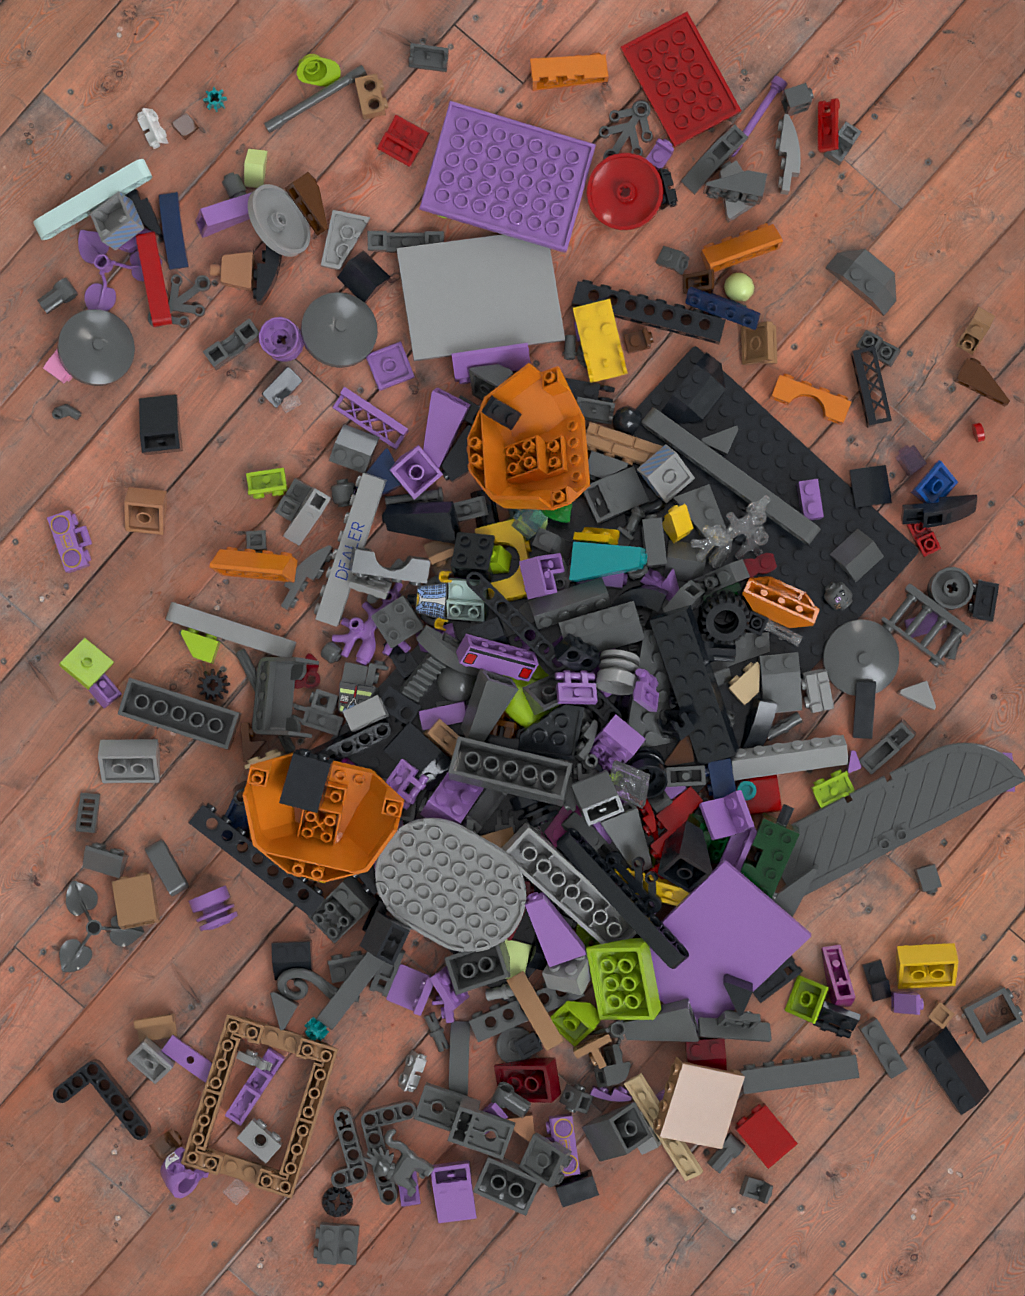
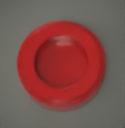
M972 424L975 441L977 443L984 441L985 433L982 424Z

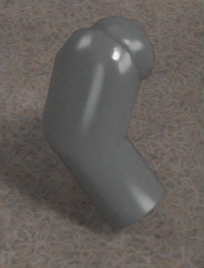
M68 404L58 406L52 411V417L56 420L67 416L78 420L82 412Z

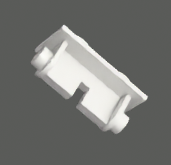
M142 108V112L137 114V120L143 131L150 130L145 134L149 145L156 149L160 147L159 143L168 144L167 134L158 122L157 113L153 109Z

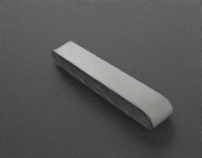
M171 602L165 619L278 657H292L297 643Z

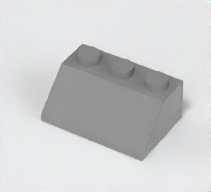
M158 739L100 740L98 761L102 783H160Z

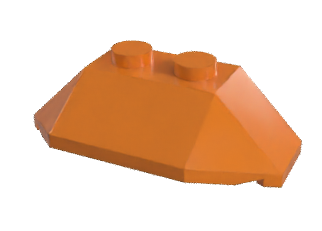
M771 576L749 578L742 593L754 612L787 628L813 626L820 610L804 591Z

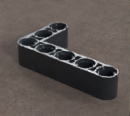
M93 1059L53 1091L54 1100L58 1103H65L91 1083L135 1139L143 1140L151 1132L150 1123L100 1060ZM91 1064L97 1066V1074L90 1072L89 1066ZM75 1076L82 1078V1086L75 1084ZM102 1080L109 1081V1089H104L101 1086ZM63 1088L67 1091L68 1095L66 1098H62L59 1095V1089ZM114 1095H119L122 1098L121 1104L114 1103ZM126 1110H130L133 1112V1119H127L125 1117ZM137 1126L145 1127L146 1133L144 1135L139 1134Z

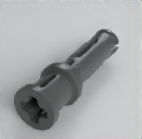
M439 487L437 490H425L415 500L410 494L385 496L386 507L388 504L444 502L442 487Z

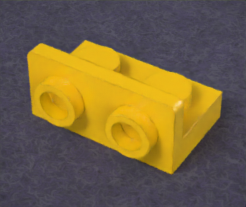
M584 527L582 533L574 532L573 540L576 542L618 545L620 531Z

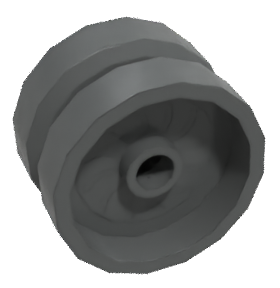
M948 567L936 572L930 578L927 586L928 597L947 611L966 605L971 599L974 590L969 574L956 567ZM947 586L952 587V592H948Z

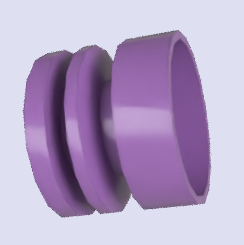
M274 317L266 321L261 327L259 343L262 349L275 360L281 362L291 361L302 352L304 343L301 337V330L289 319ZM285 338L286 344H282L280 339Z
M226 885L188 901L193 913L200 911L203 913L196 921L200 922L205 919L207 924L199 927L200 931L213 930L229 923L238 916L237 911L230 914L227 912L228 909L235 907L234 904L224 905V901L231 897Z

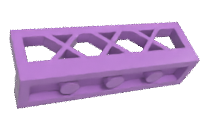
M344 387L332 408L371 434L380 437V440L397 450L409 432L408 428ZM344 398L351 402V410L344 411L339 408ZM364 410L367 412L368 420L359 421L356 418L355 412ZM381 421L384 430L374 431L371 422ZM396 431L401 436L394 444L388 440L387 432Z
M755 827L741 834L729 837L719 864L725 859L740 872L757 831Z

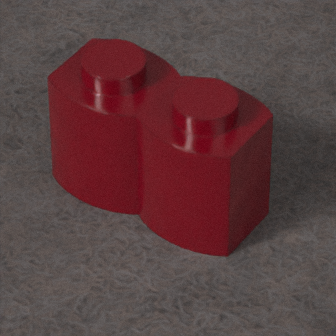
M765 553L755 559H744L743 561L750 577L744 580H748L756 574L764 575L772 572L777 567L774 555L772 553Z

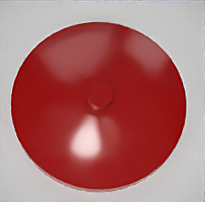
M633 153L614 154L601 161L591 173L587 185L588 204L595 217L606 226L621 231L634 230L650 222L659 211L663 200V183L657 169L644 157Z

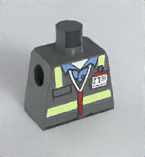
M340 681L339 712L343 714L342 711L378 695L379 689L375 686Z

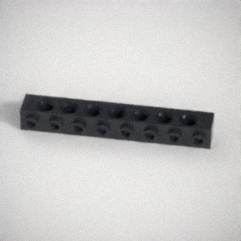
M589 280L577 282L572 300L573 307L614 297L617 300V304L612 306L615 318L718 345L720 343L726 319H722L719 316L704 314V311L700 309L687 310L681 304L668 305L667 301L656 299V301L649 300L648 296L637 294V296L630 295L629 291L619 289V291L611 290L612 287L604 284L596 286ZM595 292L599 298L596 301H592L588 295ZM633 302L636 308L632 311L627 310L625 304ZM644 308H653L654 314L646 315ZM664 312H670L673 318L671 320H665L662 317V314ZM687 316L690 318L691 323L684 325L681 322V318ZM706 321L709 324V329H701L699 323Z
M202 802L189 818L188 823L311 917L325 899L322 895L323 891L316 885L310 886L307 883L308 879L305 877L287 874L253 846L252 840L246 836L248 833L239 826L235 828L231 825L233 822L224 814L221 817L216 813L217 809L210 803L206 805ZM214 818L217 820V825L215 827H208L206 824L207 820ZM230 830L233 835L230 839H224L221 836L222 832ZM246 842L248 844L247 849L244 851L238 850V843ZM257 853L263 856L262 861L259 863L252 860L253 855ZM271 865L277 866V873L269 874L267 872L268 867ZM291 877L293 883L290 886H285L282 883L284 878ZM301 889L308 890V895L304 898L298 896V891Z

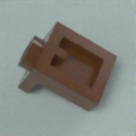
M647 327L640 331L624 334L628 354L650 349L651 343H654L651 331L648 332Z

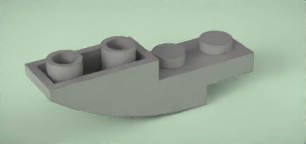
M784 114L783 120L779 119L778 131H781L780 138L776 139L775 149L778 150V156L785 157L781 159L780 169H783V176H779L778 188H781L780 194L788 195L791 177H798L800 174L801 159L799 140L794 124L789 114Z

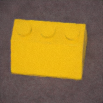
M955 943L897 946L896 971L898 989L956 986L958 956Z

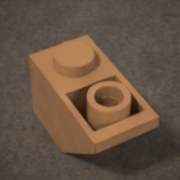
M978 307L956 346L973 355L991 327L995 315Z

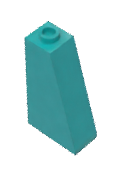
M573 541L569 580L581 582L643 569L648 558L647 553H645L646 549Z

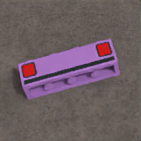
M469 634L464 636L456 650L459 664L513 677L516 680L529 681L539 665L535 652Z

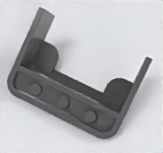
M263 657L259 661L252 720L254 733L293 738H312V734L300 733L301 725L298 719L292 718L295 680L303 679L307 671V665H319V661L298 657Z

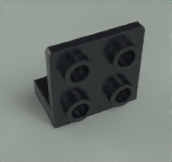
M458 532L451 561L453 575L456 577H467L470 572L477 571L487 580H492L493 572L490 563L495 536ZM475 574L470 576V578L480 579V577Z

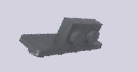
M726 1010L717 1019L704 1017L698 1019L700 1037L770 1042L772 1040L770 1023L761 1022L760 1014H753L751 1011H745L743 1015L739 1016L734 1010Z

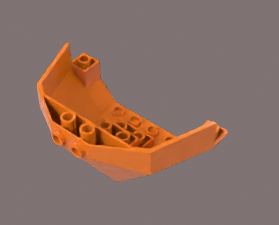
M528 363L484 397L467 437L468 470L491 500L508 509L556 510L570 505L590 486L585 418L560 367L556 366L540 372ZM491 396L522 414L512 430L481 412Z
M293 753L250 765L247 784L243 792V800L253 846L287 874L310 878L314 881L328 882L368 872L398 830L404 799L372 769L333 761L324 802L319 811L315 813L279 803Z

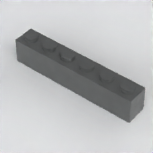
M851 1050L840 1051L839 1055L833 1056L831 1053L820 1054L819 1058L803 1056L798 1061L788 1058L783 1059L782 1063L774 1064V1061L763 1062V1066L756 1067L755 1064L743 1065L744 1068L739 1069L740 1073L745 1076L742 1084L744 1094L859 1078L857 1057L855 1053H851Z

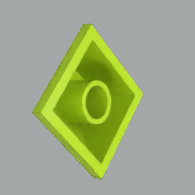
M566 1001L550 1016L559 1033L574 1047L590 1034L601 1021L598 1009L587 1002Z

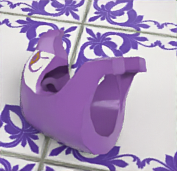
M183 1147L177 1148L168 1155L160 1169L161 1177L166 1187L175 1198H183L189 1195L196 1188L198 1182L209 1175L208 1172L199 1169L193 1172L181 1164L185 1151Z

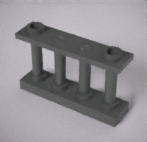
M909 583L905 588L907 598L890 620L883 616L881 621L884 624L882 626L890 633L892 631L896 632L930 658L929 662L938 668L940 665L944 668L946 663L942 658L959 637L963 635L968 637L972 629ZM918 601L922 604V610L904 632L895 624L913 602ZM933 612L938 616V621L919 643L911 635L928 613L931 614ZM949 624L953 627V633L935 655L926 647L944 625Z

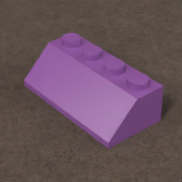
M528 343L451 354L455 382L460 384L471 383L469 374L471 367L499 364L509 368L515 374L526 364L530 363Z

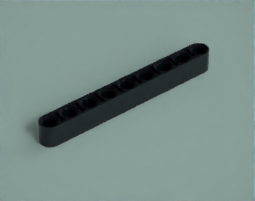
M383 718L356 732L349 731L310 751L318 755L319 753L324 754L327 750H332L334 754L329 758L339 761L387 738L391 732L389 722ZM379 725L386 726V729L382 732L376 730ZM363 733L369 735L365 740L359 739V736ZM346 741L352 743L349 748H343L341 745ZM247 780L236 785L233 789L234 802L240 806H244V800L238 797L237 794L241 791L244 792Z
M569 828L556 841L558 848L669 968L676 969L689 957V952L577 830Z

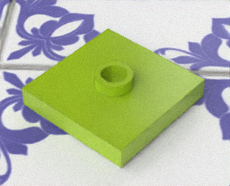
M84 638L60 662L59 666L89 690L113 665L114 661Z

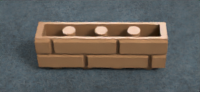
M592 422L589 423L586 432L587 451H600L604 453L603 455L621 458L628 465L636 463L641 466L663 447Z

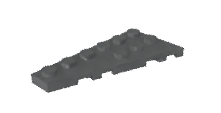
M653 629L643 630L645 640L639 641L637 654L640 658V666L638 667L645 669L649 674L656 677L659 683L656 687L659 699L657 712H649L634 701L633 694H630L627 724L646 739L640 747H652L676 742L674 739L663 738L661 735L662 731L657 725V719H660L663 725L667 723L663 712L666 709L671 710L669 704L670 687L668 673Z

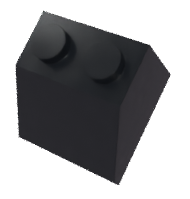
M312 940L275 941L271 943L275 980L278 979L281 973L291 968H304L313 971Z

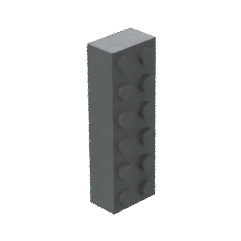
M133 678L128 680L118 710V715L227 750L231 748L242 714Z
M458 736L448 775L450 780L563 807L572 772V763Z

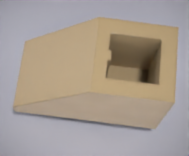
M750 662L743 669L745 672L740 677L736 675L729 682L731 686L728 687V690L742 705L749 702L759 692L760 664L758 662L755 664Z

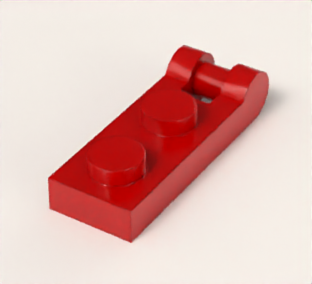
M838 98L831 99L829 102L825 100L818 102L819 152L838 150V117L840 109Z

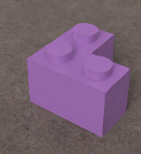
M561 553L537 556L519 561L528 599L557 593L553 575L565 572Z

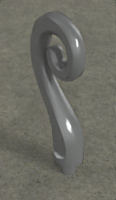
M304 968L287 969L277 979L278 991L281 995L291 1000H300L307 995L308 985L302 979L314 984L329 999L339 989L317 973ZM300 978L294 980V985L299 987L300 990H290L287 987V982L290 979ZM360 995L354 1002H359Z

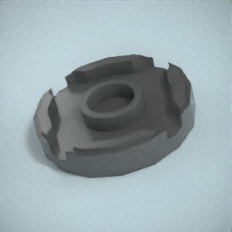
M515 1026L501 1032L497 1039L496 1048L498 1055L504 1062L522 1060L513 1042L528 1035L529 1031L523 1027Z

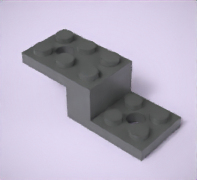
M428 1082L424 1086L414 1116L415 1120L450 1131L447 1141L502 1160L516 1123L479 1110L480 1100ZM440 1103L443 1109L437 1111L433 1108V1104ZM493 1131L496 1137L490 1139L486 1137L485 1133Z

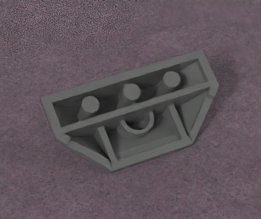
M866 249L839 252L825 267L883 316L896 302L895 273Z

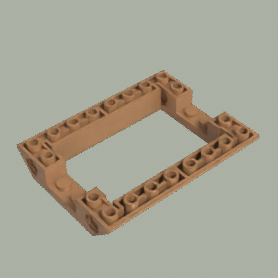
M227 1014L181 1164L215 1175L219 1173L253 1183L256 1188L292 1199L338 1048L323 1041L311 1040L307 1036L285 1029L280 1031L279 1027L260 1021ZM242 1038L258 1045L262 1043L294 1053L299 1058L315 1060L281 1170L208 1148Z

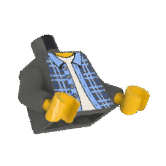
M441 571L439 575L428 579L427 584L423 583L422 586H418L417 594L407 595L410 604L416 606L415 612L420 614L421 619L429 626L442 631H446L443 628L444 623L450 621V619H447V600L449 598L448 583L452 582V580H448V575L451 571Z

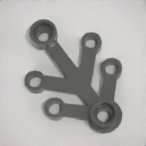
M639 100L630 109L613 110L610 112L609 120L613 123H617L620 118L630 116L632 118L628 123L610 127L602 126L600 128L599 136L603 139H607L612 134L622 132L613 148L605 151L603 160L610 155L618 154L628 137H630L632 145L631 153L638 149L640 151L639 156H642L643 150L639 145L635 128L638 121H640L643 131L641 135L642 141L649 143L653 138L647 121L651 108L646 101ZM638 108H643L644 113H639L637 111ZM612 114H617V115H618V118H617V119H613V118L611 117V115H612ZM605 129L608 131V134L603 135L601 131ZM647 133L651 137L650 139H645L643 135Z
M178 274L171 277L172 287L169 300L170 313L178 311L193 313L198 317L204 316L206 310L202 305L193 306L184 303L200 291H208L211 287L209 278L204 275L198 276L195 280V285L178 297L179 287L182 285L183 279ZM176 277L180 278L178 284L173 282ZM205 281L207 285L206 287H200V283ZM197 308H202L203 312L197 314L196 310ZM149 312L148 322L153 326L151 313ZM171 316L173 324L180 325L182 328L190 326L188 317L181 316L178 318ZM183 319H187L186 325H181Z

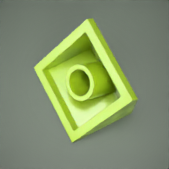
M798 975L784 1011L815 1024L829 987Z

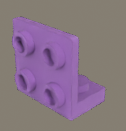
M741 790L735 791L724 798L699 804L712 840L741 834L754 827Z
M400 964L386 999L421 1016L433 987L429 979L432 976Z

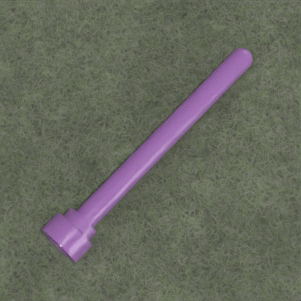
M779 76L773 78L770 91L743 130L747 136L750 135L776 94L783 91L787 86V82ZM740 148L731 157L736 156Z

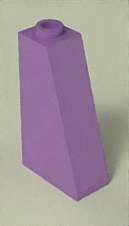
M251 193L200 209L195 221L202 238L249 220L248 199Z
M437 387L431 394L423 451L439 469L450 451L471 404Z
M543 892L529 894L526 898L525 906L549 967L586 955L584 943Z

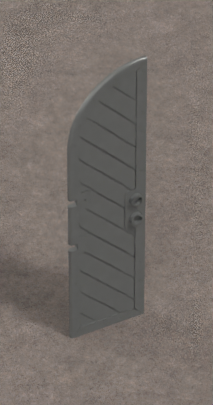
M953 743L936 748L890 772L892 780L887 782L885 776H882L850 793L852 801L847 803L845 798L842 797L792 823L791 825L799 828L800 835L784 869L782 878L785 884H788L814 864L818 865L817 872L805 893L807 895L1025 781V775L1010 758L985 745Z

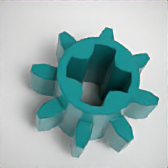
M213 87L212 91H205L207 98H204L203 101L204 103H209L207 105L208 110L214 108L218 112V109L221 107L225 109L223 103L228 101L225 96L222 97L224 94L223 89L217 91ZM213 97L216 98V99L218 98L219 101H218V102L212 101V98H213Z
M312 1017L304 1025L307 1028L305 1031L307 1037L314 1041L317 1039L321 1041L329 1033L328 1027L315 1019V1017Z

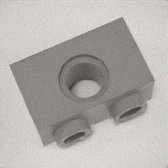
M253 1118L238 1135L237 1139L263 1162L267 1163L283 1144L280 1141L282 1138L273 1131L271 1133L266 1129L267 1125L261 1119L256 1120ZM259 1134L264 1135L266 1142L263 1144L258 1143L256 1136Z

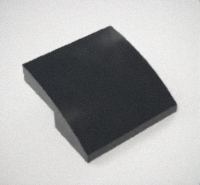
M886 465L849 470L855 508L892 503Z

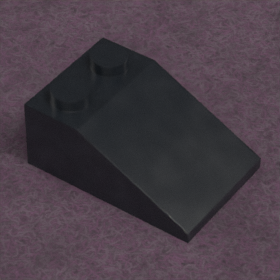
M410 722L383 749L396 763H399L401 759H405L419 770L415 775L417 779L422 774L428 776L429 779L425 783V789L429 792L449 771L452 761Z

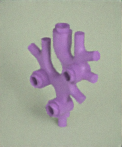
M395 583L386 599H382L383 604L381 607L374 609L368 602L362 605V608L368 613L367 621L363 622L358 617L351 620L345 617L342 619L341 625L350 629L349 633L332 635V642L345 643L341 656L348 658L355 641L362 639V645L356 655V662L364 666L370 663L376 648L374 632L378 628L371 616L401 596L399 592L403 584ZM405 641L398 644L405 653L411 648ZM386 643L382 653L389 656L393 648H390L388 643Z

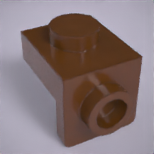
M170 1129L149 1146L162 1161L183 1145L180 1134Z

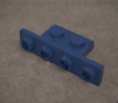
M693 287L688 289L685 301L687 305L756 330L761 315L759 312L714 293L709 294Z

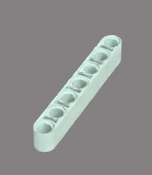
M144 159L136 160L33 221V224L41 240L50 239L90 216L92 211L118 191L125 195L151 180L153 176Z

